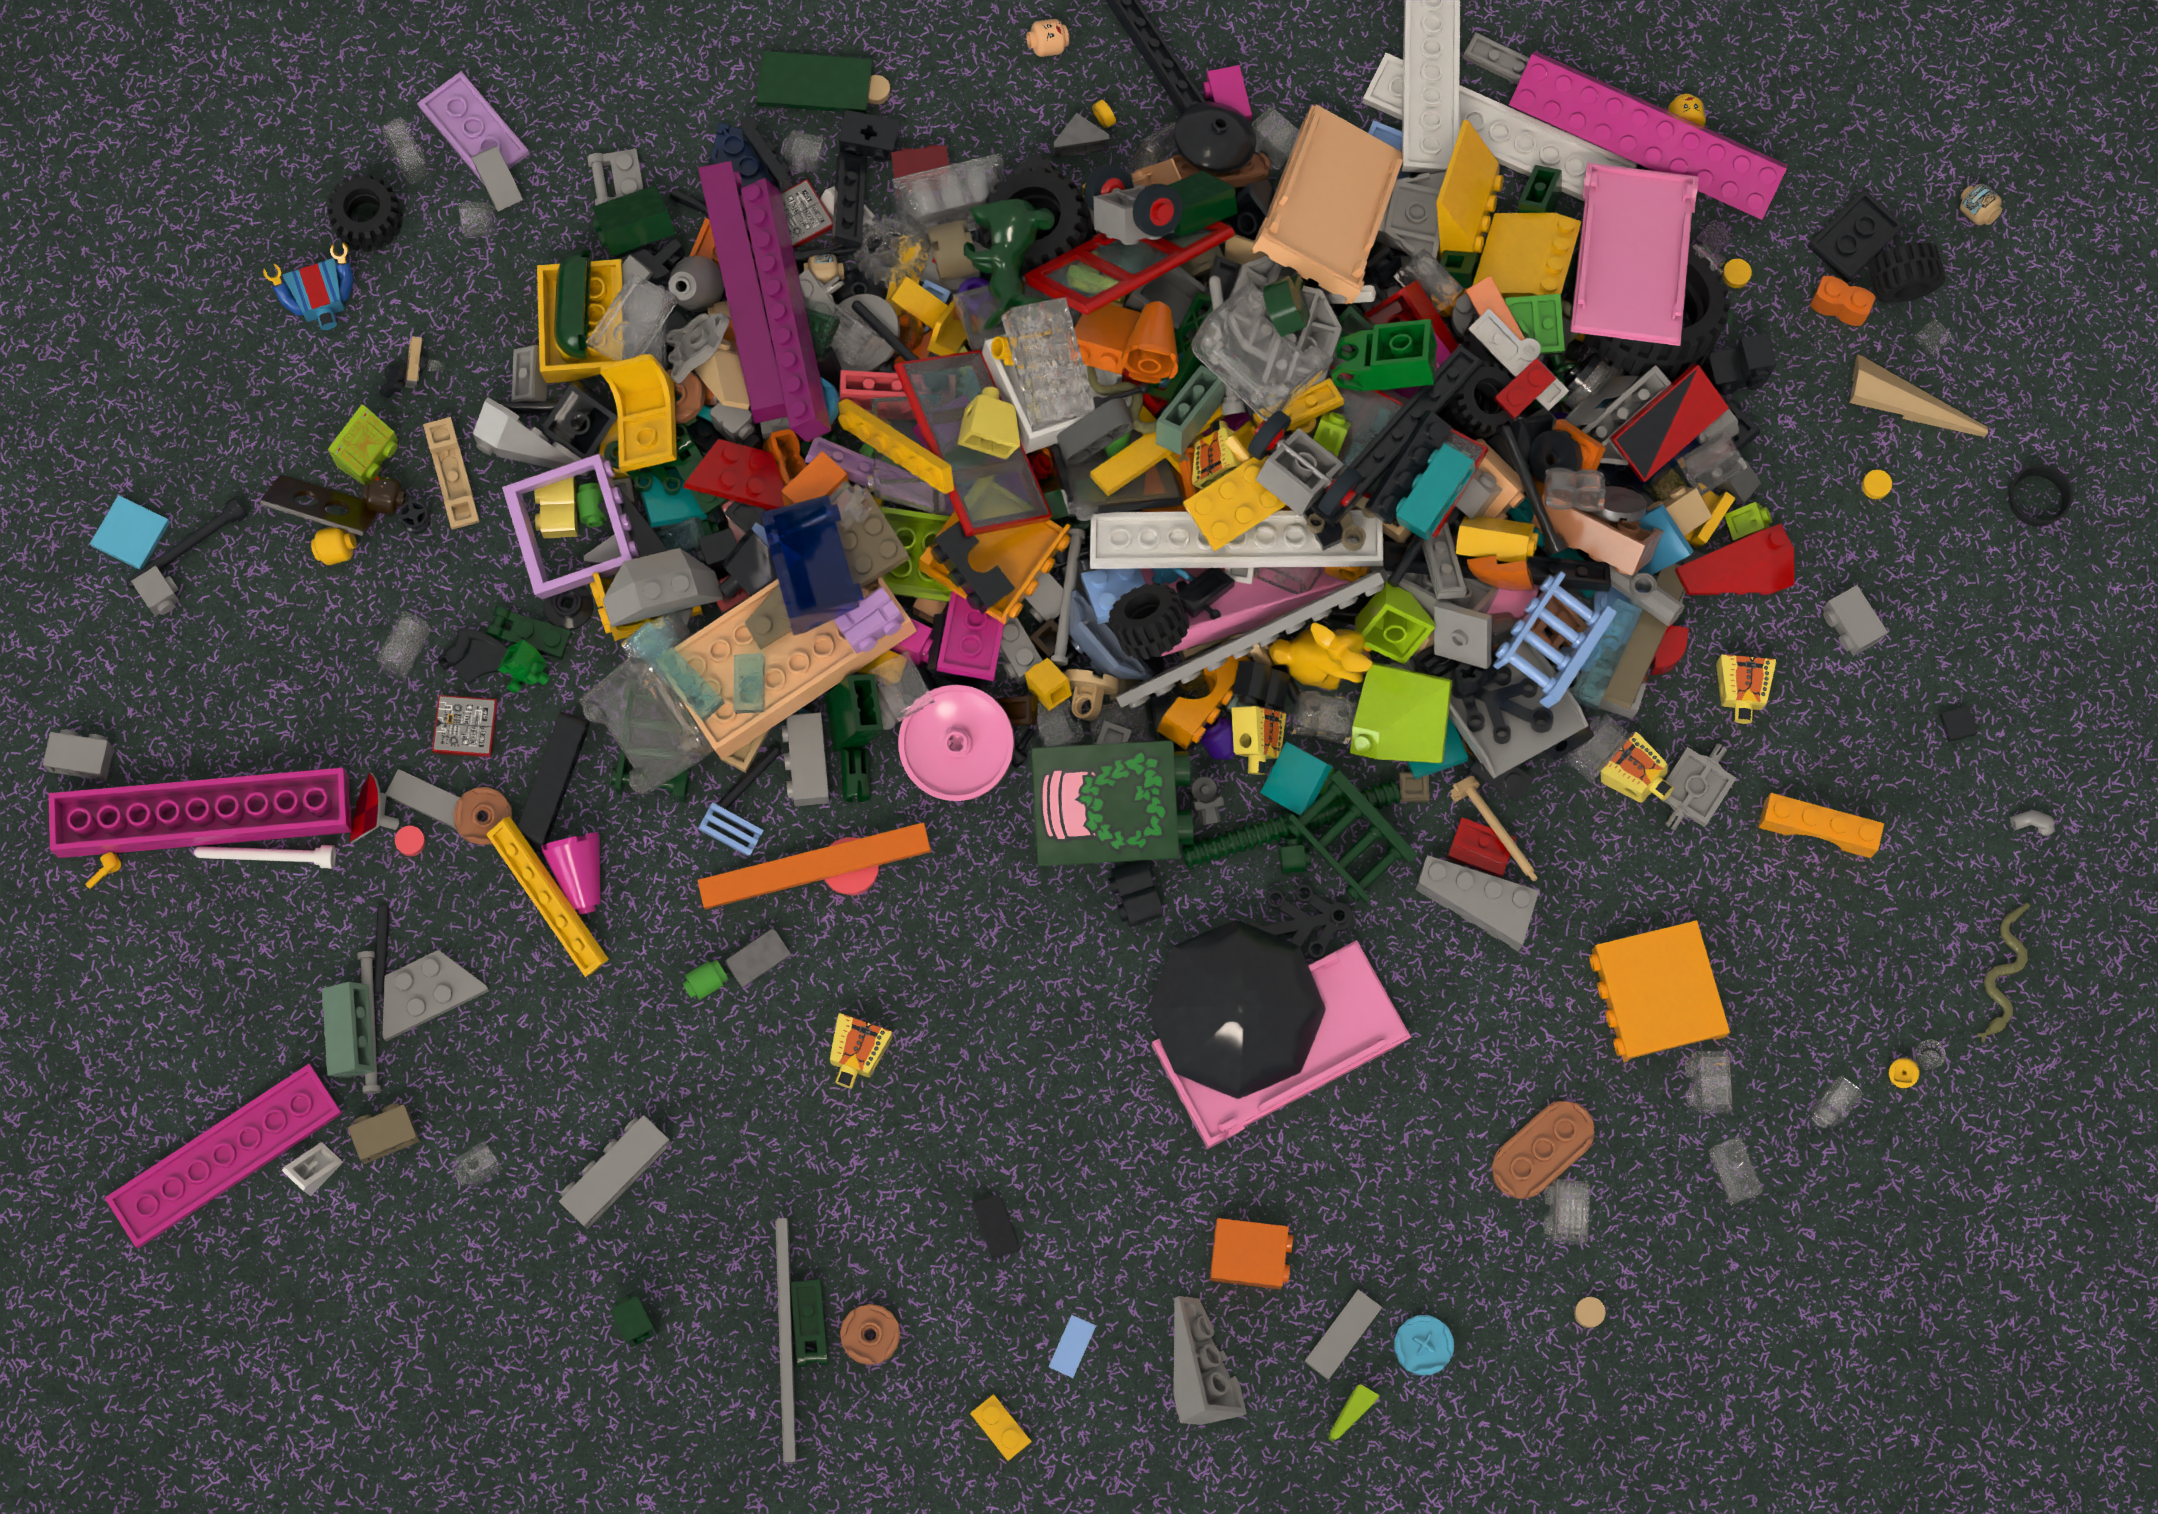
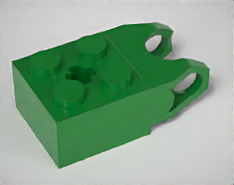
M1431 319L1376 324L1372 330H1362L1340 338L1336 347L1337 358L1348 362H1344L1332 370L1331 375L1334 385L1357 391L1434 385L1437 342ZM1343 345H1352L1357 350L1345 352L1341 347ZM1341 373L1354 374V378H1352L1351 380H1342L1338 377V375Z

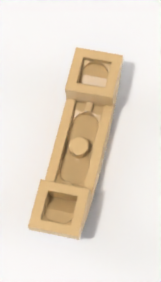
M451 417L423 424L451 529L479 523L472 490Z

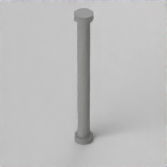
M1075 528L1070 529L1069 533L1071 541L1069 544L1055 653L1051 656V661L1059 666L1068 665L1066 651L1069 636L1071 592L1075 590L1077 558L1080 556L1081 541L1085 539L1086 533L1084 530Z
M363 951L357 953V959L361 960V984L369 985L375 1072L365 1074L363 1093L374 1094L381 1092V1086L377 1084L372 961L375 959V952Z

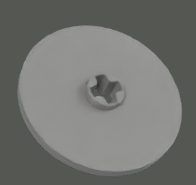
M860 294L849 297L837 305L843 314L822 329L821 346L823 349L830 346L834 349L842 370L873 372L879 369L884 362L886 363L895 350L853 311L852 303L860 301L898 338H900V321L896 311L887 301L876 295ZM863 330L864 333L861 334V339H857L856 337L860 335L859 331Z

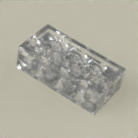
M1066 297L1014 307L1003 314L1001 317L1031 427L1077 418L1095 410Z

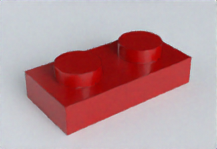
M1536 358L1493 399L1514 419L1556 378Z

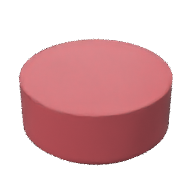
M405 826L395 836V845L403 855L415 856L425 847V836L415 826Z

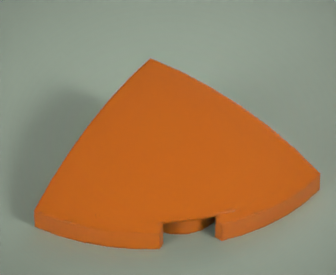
M1496 555L1467 559L1470 571L1484 583L1510 591L1534 590L1531 572L1527 567L1526 560L1498 564Z

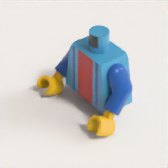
M344 242L342 243L344 248L343 254H337L333 244L330 248L332 259L283 274L284 279L282 280L280 279L281 270L278 265L274 264L277 274L273 277L268 276L265 268L263 269L264 276L273 282L272 288L280 303L296 316L304 315L307 322L318 319L321 330H330L337 326L334 313L345 309L344 302L349 299L354 283L350 262L345 257L348 253V246Z

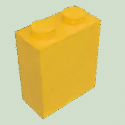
M1465 515L1459 525L1455 554L1479 558L1496 555L1498 561L1504 562L1527 561L1528 557H1533L1534 551H1536L1539 534L1534 533L1535 524L1479 516L1471 520Z

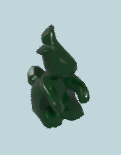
M1020 199L1001 200L970 208V213L976 223L984 225L985 229L990 230L992 246L989 250L976 252L974 245L967 242L963 245L964 256L970 259L972 265L982 273H993L988 284V291L1000 306L987 320L984 330L988 331L998 326L1008 316L1009 308L1011 307L1020 310L1028 318L1039 316L1050 307L1051 302L1048 298L1026 297L1025 284L1020 272L1026 251L1035 241L1037 230H1049L1052 228L1055 221L1054 214L1047 208L1040 207L1035 209L1032 204Z

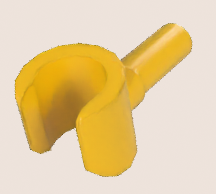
M108 852L100 857L104 867L85 883L89 889L107 874L114 873L121 868V862L117 854Z

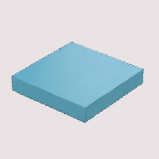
M118 495L90 545L141 570L151 557L170 521Z

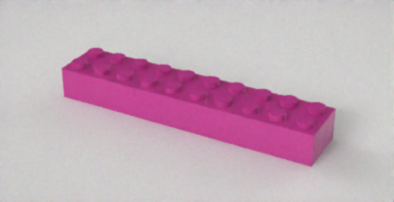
M1537 51L1531 54L1509 103L1511 107L1653 171L1698 176L1697 191L1763 220L1788 167L1787 164Z
M344 768L48 793L50 851L58 858L100 855L108 852L123 853L352 832L349 775Z

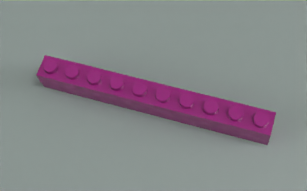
M731 161L699 167L698 170L754 424L788 417L774 347L770 337L768 318L765 315L763 294L759 288L758 270L754 266L753 260L755 255L752 242L749 243L748 239L750 235L747 219H744L743 216L745 211L743 197L738 194L737 188L742 187L739 171L733 172Z
M763 178L741 188L790 429L807 442L830 432L831 426L782 195L766 178Z

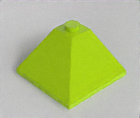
M880 506L881 512L911 558L881 576L893 595L949 603L952 591L920 571L919 559L950 516Z
M1373 662L1372 667L1366 673L1352 727L1350 753L1378 760L1442 763L1444 761L1452 680Z

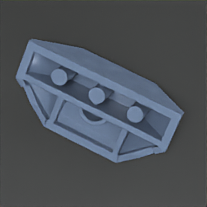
M1080 587L1071 592L1069 635L1073 639L1070 642L1079 653L1085 652L1092 660L1089 662L1091 667L1099 675L1108 674L1116 678L1148 680L1155 675V672L1142 658L1135 659L1133 656H1127L1122 651L1109 622L1097 624L1089 599Z

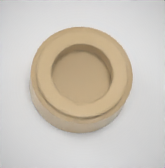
M873 75L871 76L869 103L882 104L890 96V84L883 76Z
M1583 1298L1575 1306V1319L1583 1327H1596L1605 1318V1307L1597 1298Z

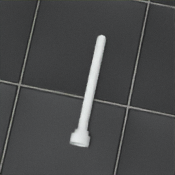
M321 845L320 848H315V850L197 847L194 850L197 858L314 862L315 865H320V868L328 869L335 867L336 848L334 845Z

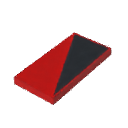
M1693 364L1614 433L1610 440L1640 481L1646 482L1729 407L1700 366Z

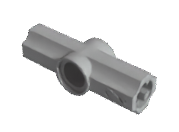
M1610 565L1611 586L1624 594L1632 607L1641 610L1645 609L1667 626L1672 625L1678 619L1685 605L1659 588L1653 576L1638 572L1633 576L1630 574L1624 575L1617 572L1614 566ZM1639 589H1640V590H1644V591H1646L1647 593H1641V592H1639V591H1637V590H1639Z

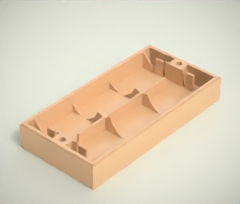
M787 572L656 659L660 668L722 760L840 683L847 675H852L917 632L911 619L882 577L760 650L745 622L789 573ZM880 587H883L905 621L901 624L900 630L890 636L886 634L878 639L877 645L873 649L856 654L837 627L834 619Z

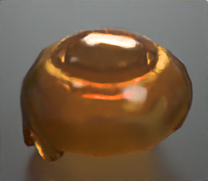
M901 310V315H898L900 321L899 339L914 352L922 344L924 328L922 322L915 315Z

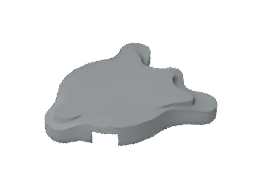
M703 313L691 320L685 327L671 330L668 333L666 341L672 347H675L668 356V361L674 365L670 374L674 382L677 384L681 383L694 368L705 363L716 352L728 327V316L724 313L711 314V316Z

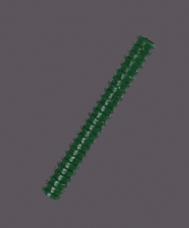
M1393 779L1388 780L1386 784L1380 782L1379 786L1371 785V789L1364 787L1360 792L1378 810L1383 809L1384 805L1391 807V803L1400 804L1401 800L1398 786ZM1337 797L1305 828L1309 829V831H1314V827L1321 829L1324 824L1330 826L1333 821L1336 822L1349 810L1348 806L1350 803L1345 797ZM1289 811L1285 813V815L1288 813L1293 814L1297 819L1300 817V815ZM1278 814L1275 819L1269 817L1266 822L1262 819L1259 824L1251 823L1250 827L1243 825L1240 830L1238 827L1234 828V832L1227 830L1224 835L1218 833L1215 838L1208 836V840L1202 838L1199 840V843L1193 841V844L1189 846L1182 845L1181 849L1186 866L1189 869H1194V865L1200 867L1203 865V862L1210 864L1211 860L1219 861L1222 856L1226 859L1229 854L1235 856L1238 851L1245 853L1248 848L1249 850H1254V846L1260 848L1263 847V843L1270 845L1273 840L1279 842L1280 838H1289V835L1295 836L1286 827L1289 822L1284 816Z

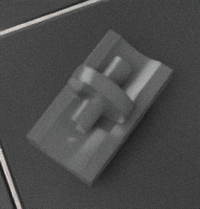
M1201 776L1191 786V792L1195 798L1189 799L1190 807L1198 812L1199 822L1203 825L1221 822L1218 806L1224 805L1223 796L1216 793L1217 786L1211 778Z

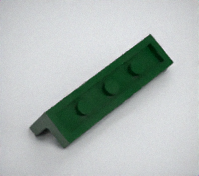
M1197 293L1175 334L1177 354L1183 352L1184 355L1181 362H1179L1177 374L1174 378L1170 379L1165 391L1157 389L1160 383H1149L1148 395L1164 399L1170 404L1200 365L1209 368L1219 349L1212 300L1209 295ZM1223 299L1225 309L1227 302ZM1203 303L1210 304L1208 312L1199 317L1198 312ZM1196 328L1195 336L1186 341L1185 336L1188 331Z

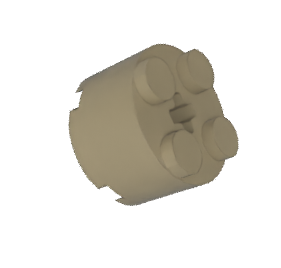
M966 219L927 227L933 258L935 259L936 266H938L936 269L940 282L979 273V270L972 265V261L964 256L963 245L967 242L973 244Z

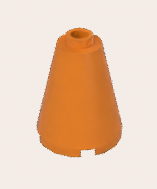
M1153 301L1143 307L1121 356V368L1124 370L1125 367L1132 379L1143 383L1156 384L1161 383L1162 378L1169 377V380L1174 378L1179 366L1172 311L1169 306L1160 301Z

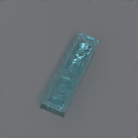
M1616 598L1612 609L1617 613L1592 650L1572 692V696L1577 702L1594 710H1597L1643 611Z
M648 621L626 640L638 655L703 722L725 703L714 689Z

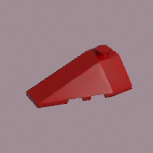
M1778 524L1676 568L1675 572L1687 595H1719L1720 593H1736V595L1760 593V595H1771L1794 585V547L1782 524Z

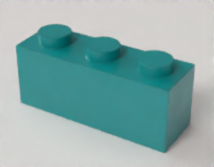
M1445 443L1440 450L1436 449L1431 454L1428 460L1429 467L1424 474L1420 473L1417 475L1411 487L1413 489L1408 498L1403 497L1396 507L1398 524L1426 541L1430 539L1476 470L1474 460Z

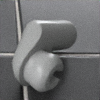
M2030 810L2010 817L2014 830L2033 825L2038 827L2039 833L2044 836L2051 835L2055 830L2053 826L2055 824L2054 819L2050 815L2036 810Z

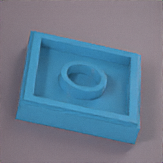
M1663 504L1646 512L1642 519L1637 520L1641 522L1640 528L1652 532L1655 527L1664 531L1651 561L1640 569L1641 573L1652 575L1693 553V549Z

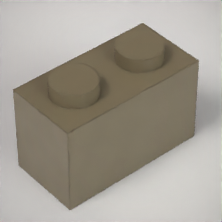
M399 1103L388 1105L382 1109L383 1113L374 1117L364 1115L355 1119L354 1125L348 1127L359 1159L364 1164L420 1142L409 1109L404 1104L399 1106Z

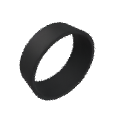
M2034 464L2022 469L2015 476L2009 491V505L2014 515L2023 523L2036 527L2047 526L2061 519L2069 511L2073 501V491L2067 477L2055 467L2045 464ZM2029 476H2041L2049 479L2060 491L2062 497L2060 512L2054 519L2046 521L2036 520L2027 516L2016 504L2014 498L2015 485L2023 478Z

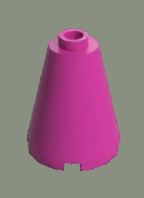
M599 832L541 845L542 852L563 894L574 910H578L579 915L596 911L595 905L600 904Z

